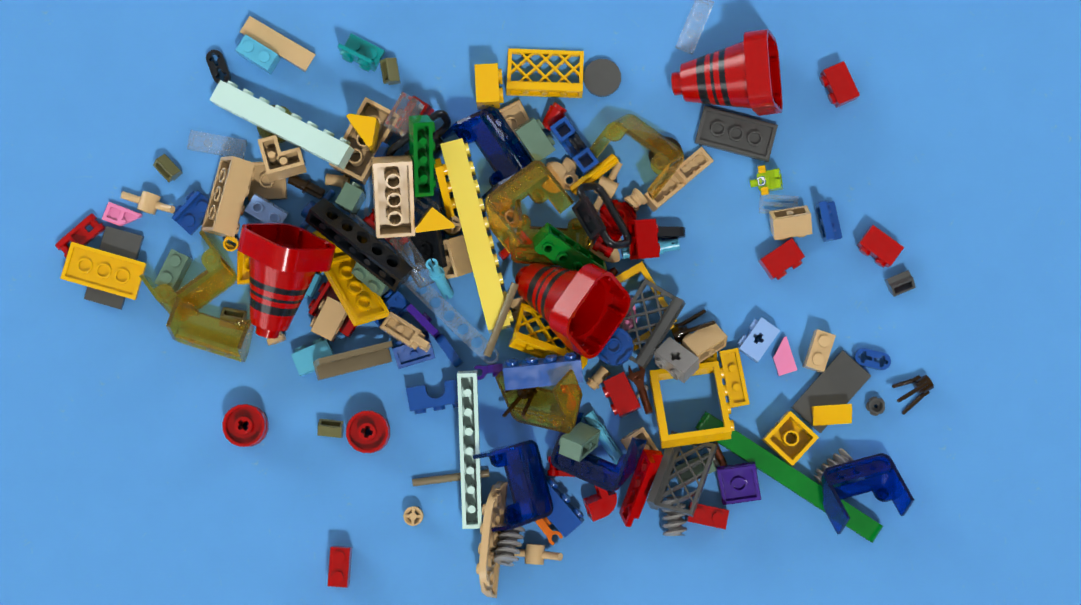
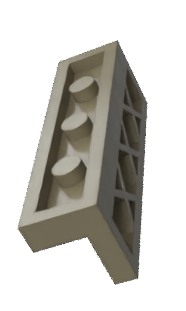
M392 341L315 360L313 364L318 381L392 362L389 348L393 346Z

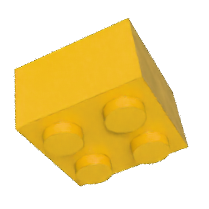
M498 63L474 64L477 109H500V103H504L503 88H499V84H503L502 69H498Z
M787 411L761 440L788 465L793 466L819 437L795 414Z

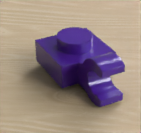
M503 363L487 366L477 365L474 367L475 370H482V375L478 376V380L484 379L487 374H493V377L503 376Z

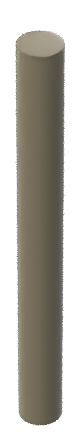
M512 282L484 351L483 355L491 358L519 286L516 283Z
M489 469L481 470V478L490 477ZM461 473L412 479L414 487L460 481Z

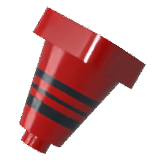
M769 29L744 32L743 42L682 63L680 72H674L671 75L674 95H683L686 102L752 108L758 116L782 113L783 110L778 46L775 37Z
M254 223L242 225L237 249L249 256L250 322L257 326L255 331L257 335L275 339L278 338L280 331L288 330L315 273L331 269L336 248L333 243L301 227L290 224Z
M532 263L529 266L522 267L516 275L515 283L519 285L517 290L520 297L549 323L550 329L567 348L588 359L594 358L603 350L625 318L630 307V295L611 272L595 264H586L579 271L541 263Z

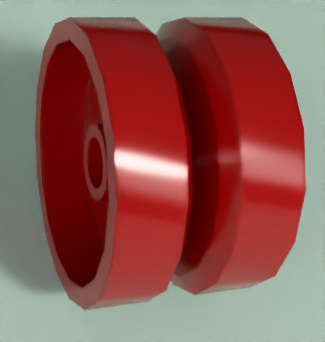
M248 404L237 405L231 408L225 414L222 422L226 439L239 447H253L261 443L269 430L266 414L260 408ZM245 422L249 423L247 430L243 427Z
M361 411L349 420L346 427V437L349 444L355 450L362 453H375L387 445L390 438V426L381 414L374 411ZM370 428L373 433L367 436L365 431Z

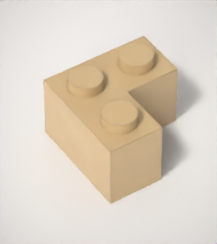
M276 135L258 139L270 182L307 172L300 147L281 152Z

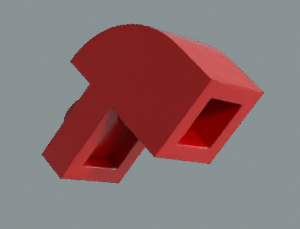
M598 473L591 476L596 494L583 498L587 515L593 522L608 516L614 510L617 503L616 492L609 488L607 479Z

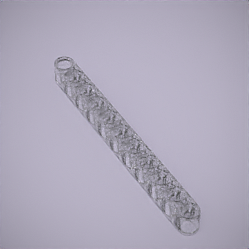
M356 214L348 215L351 219H357L358 225L367 232L372 233V236L376 238L375 232ZM377 238L382 244L398 255L382 238ZM413 269V279L406 281L404 285L486 364H496L500 358L497 349L494 347L493 350L496 353V359L494 361L486 360L483 354L488 341ZM420 285L427 286V292L423 295L417 293V288ZM439 298L441 305L438 308L431 307L432 299ZM446 312H454L455 317L452 321L444 319ZM462 324L467 325L469 328L468 332L464 335L458 333V327ZM474 338L482 339L481 347L474 348L472 340Z

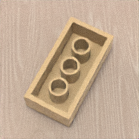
M367 97L364 98L356 115L377 118L380 128L376 151L372 154L350 124L343 138L351 142L350 146L354 149L352 156L344 170L329 163L331 168L363 185L366 184L372 173L371 157H374L382 142L388 143L395 130L393 126L400 117L399 114Z
M411 156L371 157L376 238L415 236L413 165Z
M235 156L220 158L201 227L202 231L222 237H235L240 228L238 223L240 216L243 215L245 205L243 204L245 197L248 196L250 191L249 182L255 173V163Z

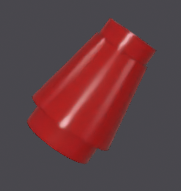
M554 102L553 105L549 106L542 124L550 131V127L566 116L564 114L567 110Z

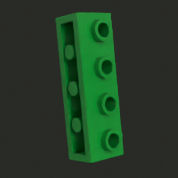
M428 115L409 116V155L413 165L414 197L434 196V188L436 187L433 171L435 169L434 164H436L435 158H433V151H435V141L433 139L435 124Z
M548 222L532 238L534 250L538 254L548 257L555 265L558 264L563 268L579 271L584 265L591 263L607 270L603 259Z

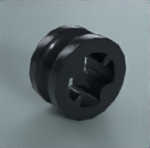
M574 134V138L568 139L578 153L581 148H586L577 134Z

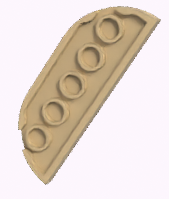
M499 481L492 485L487 502L482 507V515L484 517L483 523L480 526L482 537L481 543L478 546L480 557L479 563L476 566V573L479 574L482 593L492 598H497L500 564L494 562V557L496 556V549L499 548L497 546V542L500 541L498 537L501 534L500 528L503 526L505 519L508 482Z

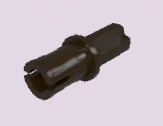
M298 175L288 179V184L302 190V193L306 192L318 199H321L325 194V189L311 183L310 179L306 180Z

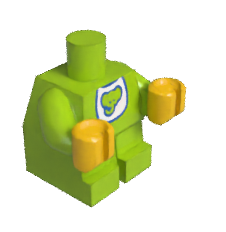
M765 165L758 166L757 179L750 180L751 188L758 187L761 195H769L770 191L782 190L781 170L778 168L767 171Z

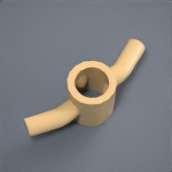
M620 162L612 168L608 178L602 175L598 182L607 192L610 199L613 198L619 186L615 179L623 165ZM599 194L593 204L597 213L603 204Z
M125 191L121 193L120 198L137 203V209L152 215L156 214L157 209L169 213L175 212L174 206L161 203V196L146 191H142L141 196Z
M526 544V549H518L521 551L520 554H514V556L525 557V564L544 565V559L558 561L563 559L562 553L545 551V545Z

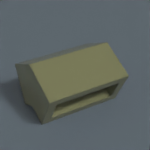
M385 58L381 60L383 83L389 85L401 83L397 59Z
M166 154L157 158L153 164L168 182L175 181L183 173Z
M223 307L219 326L245 331L247 311Z
M319 419L317 435L343 438L344 421Z

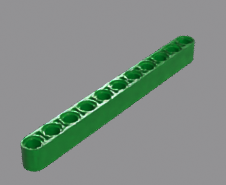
M705 411L695 428L697 430L724 427L721 420ZM736 430L732 431L731 439L716 441L746 462H755L757 469L866 540L873 543L883 528L881 524Z

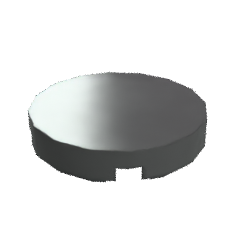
M608 59L592 61L584 72L585 87L591 94L598 97H607L613 94L621 83V72L618 66Z

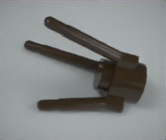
M702 310L683 322L675 324V328H672V333L675 341L681 342L682 345L683 338L687 334L714 325L716 322L710 321L689 329L687 326H684L706 313V310Z
M918 375L912 379L892 385V388L914 383V389L898 398L897 402L905 400L916 392L920 394L902 411L903 415L924 396L930 393L929 390L934 388L931 379L927 375L922 377Z
M536 387L517 389L518 397L502 416L506 417L521 399L528 398L521 414L524 417L533 397L537 394Z

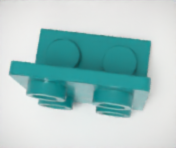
M350 34L345 46L340 43L337 46L345 61L349 63L354 61L360 64L359 67L367 72L369 70L375 72L385 53V50L353 34Z

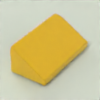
M852 404L811 407L813 426L852 423Z

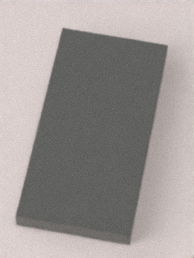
M704 106L695 144L769 162L778 125Z
M106 226L99 250L137 260L144 237ZM87 287L84 297L85 300L121 310L126 298L91 287Z
M842 350L791 408L821 433L827 425L813 426L811 407L847 404L868 381L871 375Z

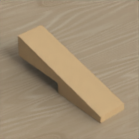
M249 16L240 31L241 34L248 35L304 72H306L316 55Z
M700 147L644 194L648 201L646 204L655 212L713 163L714 160Z

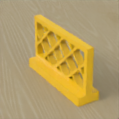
M508 48L507 96L582 98L584 51ZM512 54L521 55L524 60L516 65L512 61ZM534 55H539L543 59L538 65H535L530 60ZM552 56H558L562 61L554 66L549 59ZM572 56L580 57V62L575 67L567 61ZM526 62L533 67L527 74L520 69ZM545 62L552 68L546 75L539 69ZM564 63L571 69L565 75L558 70ZM518 70L523 78L519 81H511V75ZM537 71L542 78L539 81H532L529 76ZM553 72H556L561 79L557 82H552L548 77ZM574 72L579 77V83H571L567 77Z
M520 304L509 347L538 358H545V356L552 354L565 356L566 353L574 352L567 348L565 344L564 348L558 347L554 341L559 338L557 336L554 338L550 336L547 331L550 329V326L545 327L540 320L543 317L530 305ZM524 310L530 312L533 318L527 320L523 314ZM536 321L540 330L535 332L529 324ZM525 326L530 334L520 333V327ZM543 332L547 341L539 340L537 334ZM581 355L583 369L587 365L588 358Z

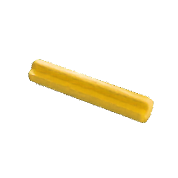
M614 154L608 156L569 187L571 192L577 195L579 185L595 182L619 163L618 158Z

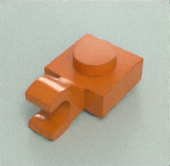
M538 514L533 518L547 536L551 545L555 544L552 541L553 535L556 534L560 539L563 538L559 531L551 530L549 526L552 523L545 515L541 517Z

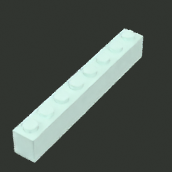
M220 80L210 98V101L216 106L344 170L354 152V149L350 146L351 142L342 137L339 140L334 138L335 134L326 129L321 131L317 129L318 126L310 121L305 123L301 121L302 118L294 113L291 115L285 113L286 110L279 105H275V107L269 105L270 101L263 97H259V99L253 97L254 93L245 88L243 91L237 89L238 85L229 80L227 83Z
M477 370L458 371L462 529H478L482 524Z

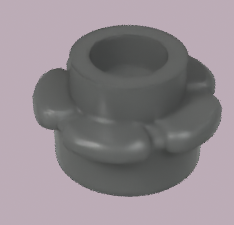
M871 397L866 404V409L870 411L871 415L877 416L884 412L885 402L882 398Z

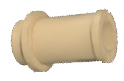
M326 174L325 185L337 186L342 189L346 182L350 184V177H347L345 174L343 176Z
M600 366L591 378H587L586 384L593 390L599 389V385L610 375L609 371L605 367Z

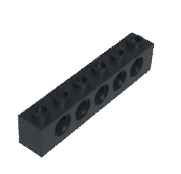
M322 198L310 208L305 221L394 292L408 280L413 267L327 199Z

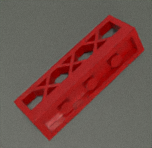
M643 449L619 511L627 527H631L634 518L639 519L663 457L661 451Z

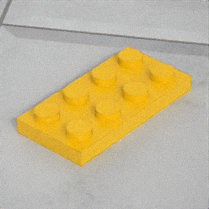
M71 242L60 279L136 300L147 263Z
M346 254L333 258L331 269L324 271L352 324L355 327L388 317L390 312L382 298L375 292H372L370 288L351 273L356 261Z

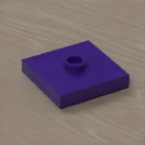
M412 304L407 307L406 310L434 338L440 334L430 323L432 319L425 312L421 314Z
M755 462L717 467L723 505L761 500Z

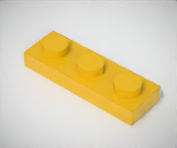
M440 158L435 159L436 164H434L446 215L447 218L454 217L453 209H456L454 197L450 198L449 195L452 192L450 181L445 179V176L448 175L446 164L441 163Z
M739 349L719 351L731 408L749 405Z

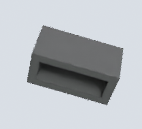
M909 270L885 280L888 290L893 297L916 288Z

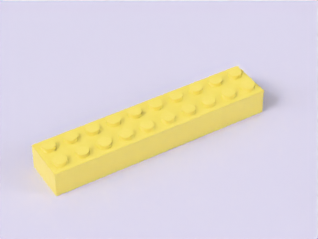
M463 138L441 143L440 145L488 332L491 333L507 293L506 291L502 292L501 286L504 285L501 272L497 273L496 267H499L497 254H492L491 249L495 248L492 235H487V230H490L487 216L483 217L482 212H485L482 198L478 199L477 196L480 193L477 179L473 180L472 177L476 174L473 161H468V157H471L468 142L464 143ZM511 309L507 314L502 330L511 328L510 323L514 322Z

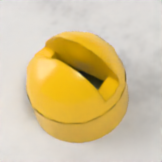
M226 237L223 241V247L227 251H234L238 247L239 240L236 237ZM230 240L236 243V246L228 243L227 241Z

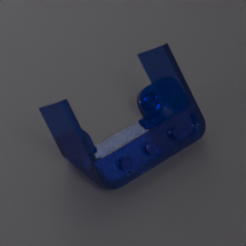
M487 107L455 122L441 136L444 140L456 134L459 139L463 138L464 143L468 142V144L475 142L495 171L489 177V183L492 188L482 196L483 200L510 186L527 174L534 165L529 154L502 114L495 107Z
M568 410L551 455V464L563 472L606 491L618 490L635 471L647 440L632 437L627 453L619 458L617 465L593 454H588L580 462L559 454V439L572 427L581 422L584 413Z
M533 440L522 441L472 455L473 459L489 457L494 467L504 466L513 504L508 505L504 510L506 523L492 527V532L511 530L552 514L553 503L536 442Z
M884 453L828 467L824 470L821 477L823 508L837 535L842 533L850 519L841 499L872 491L879 501L888 502L892 500L900 516L906 514L914 501L893 460Z

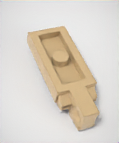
M390 312L388 317L379 326L381 330L414 350L419 347L428 352L431 347L430 343L424 339L425 335L420 329L393 312Z

